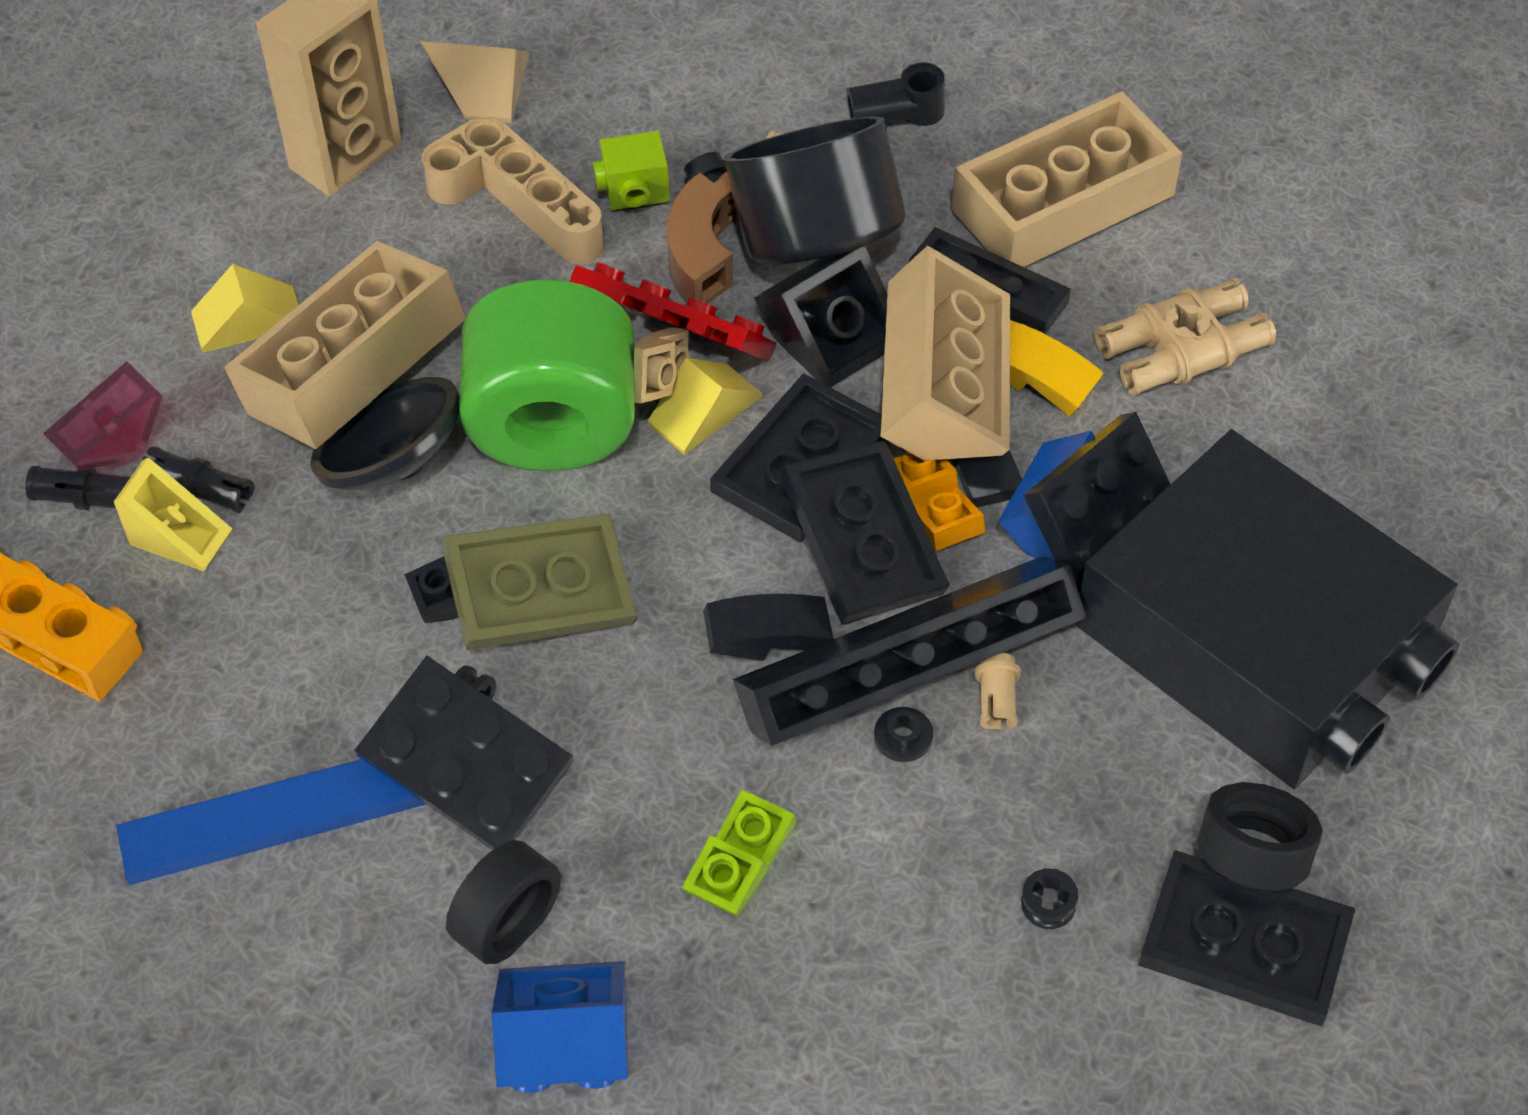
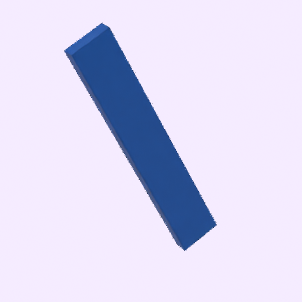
M360 759L117 824L116 829L125 877L129 885L426 804Z

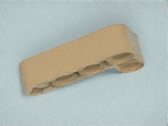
M491 116L474 118L434 141L424 149L422 164L427 194L435 202L445 205L456 204L485 187L568 262L588 264L597 260L602 255L604 239L602 215L598 205L503 121Z

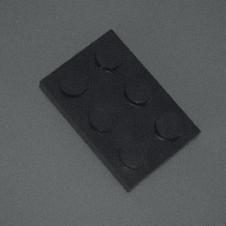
M803 373L710 478V492L795 540L802 542L805 539V534L780 478L784 466L883 440L887 441L881 437L882 415Z
M1137 412L1119 415L1023 496L1054 559L1071 565L1078 592L1080 593L1086 562L1171 484Z
M885 440L784 466L780 478L842 623L944 595L950 584Z
M428 655L422 660L354 750L356 756L492 850L518 837L573 761V755Z
M1174 850L1138 966L1322 1027L1327 1017L1356 908L1295 888L1279 891L1253 889L1224 877L1202 858Z

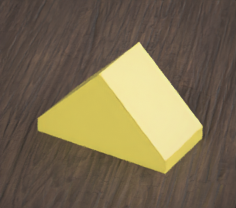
M232 264L191 311L202 353L260 338L299 304L292 285Z
M685 358L676 374L673 384V395L661 398L648 420V425L685 455L762 398L763 393L726 363Z
M149 457L143 459L114 500L131 546L200 571H205L232 530L227 523Z

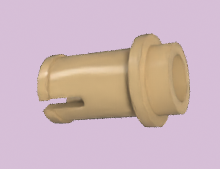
M999 653L980 661V664L975 668V679L981 683L980 725L985 729H1003V718L1007 719V727L1009 729H1013L1018 724V716L1016 714V682L1021 677V669L1015 664V658L1010 654Z

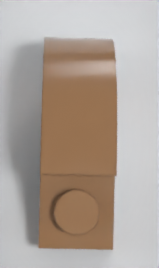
M727 172L715 183L703 174H697L676 196L668 215L669 270L673 284L685 303L688 297L708 304L733 286V253L717 240V237L725 228L739 219Z

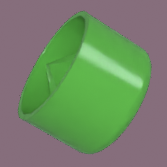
M533 280L515 283L497 289L479 300L467 314L462 332L459 414L467 437L479 450L489 457L506 465L526 470L563 471L577 469L594 464L611 455L629 436L635 417L634 328L628 314L617 302L602 292L581 284L560 280Z

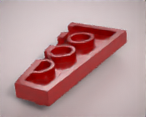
M596 262L593 271L575 265L569 282L593 288L612 298L622 306L684 330H689L692 333L767 362L773 355L777 343L762 336L765 326L738 315H735L733 323L715 317L718 308L688 297L686 305L669 300L671 290L642 279L639 288L622 282L625 272Z

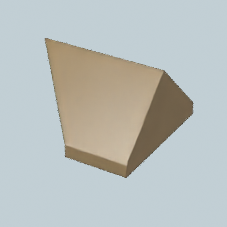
M420 41L461 110L464 119L472 120L481 116H491L504 123H512L529 58V51Z

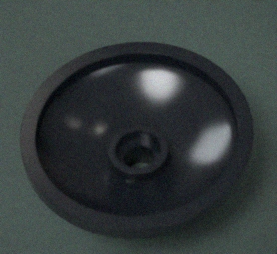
M441 377L418 378L384 390L368 406L364 407L343 425L330 439L326 440L317 449H314L310 462L313 473L321 484L341 490L381 487L416 475L436 455L454 429L459 417L460 393L450 380Z

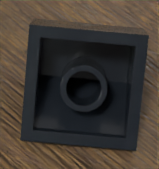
M865 246L818 259L754 297L773 338L816 380L829 387H832L885 354L888 293Z

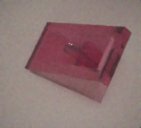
M126 361L43 434L78 470L136 461L144 455L163 397L159 391Z

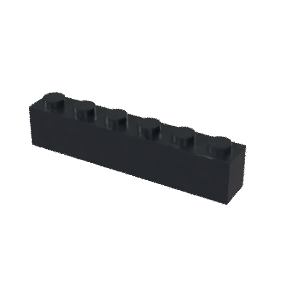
M1041 556L734 678L733 682L752 734L773 746L1086 618L1071 565Z

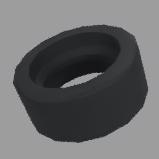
M1239 782L1224 785L1211 794L1197 838V844L1204 860L1216 872L1229 880L1253 889L1279 891L1294 888L1308 878L1323 829L1317 814L1304 801L1292 794L1266 784ZM1239 829L1255 830L1267 834L1281 843L1266 842L1251 837Z
M510 840L497 846L477 863L455 893L446 917V930L450 937L484 964H498L509 958L537 930L551 911L560 890L561 874L558 868L523 841Z

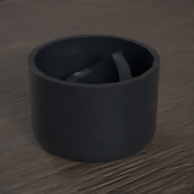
M859 117L802 128L754 142L724 156L745 247L749 256L756 262L767 265L791 264L845 253L892 235L904 223L905 207L883 117Z

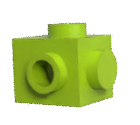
M659 130L599 139L601 160L592 161L596 191L606 190L610 211L670 202L668 165Z

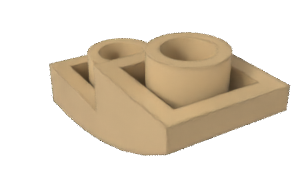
M674 327L666 328L643 337L635 344L633 372L636 403L641 404L673 395V384L677 371L685 358H690L688 350L689 330Z

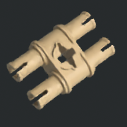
M1234 277L1208 289L1198 291L1197 289L1187 287L1180 290L1177 296L1155 304L1143 303L1134 311V315L1095 328L1094 339L1099 353L1103 352L1102 357L1107 360L1144 345L1155 349L1156 352L1154 354L1128 361L1120 366L1122 383L1125 389L1129 388L1128 393L1135 396L1150 388L1171 381L1174 384L1184 385L1189 383L1191 378L1218 367L1223 370L1229 368L1235 363L1238 356L1274 344L1276 341V330L1272 320H1267L1268 315L1263 312L1228 326L1218 322L1216 318L1244 310L1248 307L1249 299L1244 284L1240 285L1239 278Z

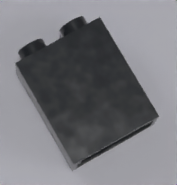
M1230 429L1086 562L1080 592L1086 618L1075 622V626L1294 790L1324 759L1345 774L1353 771L1374 748L1390 721V716L1376 707V705L1395 685L1414 699H1421L1445 673L1460 646L1459 642L1440 630L1458 584L1233 429Z

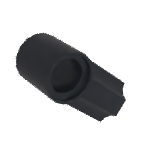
M917 62L905 68L899 79L847 88L846 97L850 118L878 116L885 119V124L905 120L917 126L936 124L945 114L944 73L935 64Z

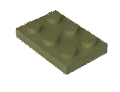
M610 514L444 537L442 550L466 650L628 626L633 624L637 616Z

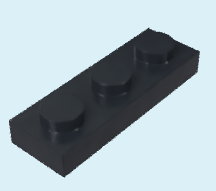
M934 227L909 259L910 262L926 246L933 248L1009 293L1010 320L1044 334L1047 333L1069 303L1071 288Z

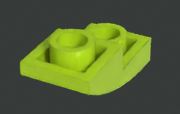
M741 789L717 836L710 835L681 889L728 914L738 917L797 822L795 814Z

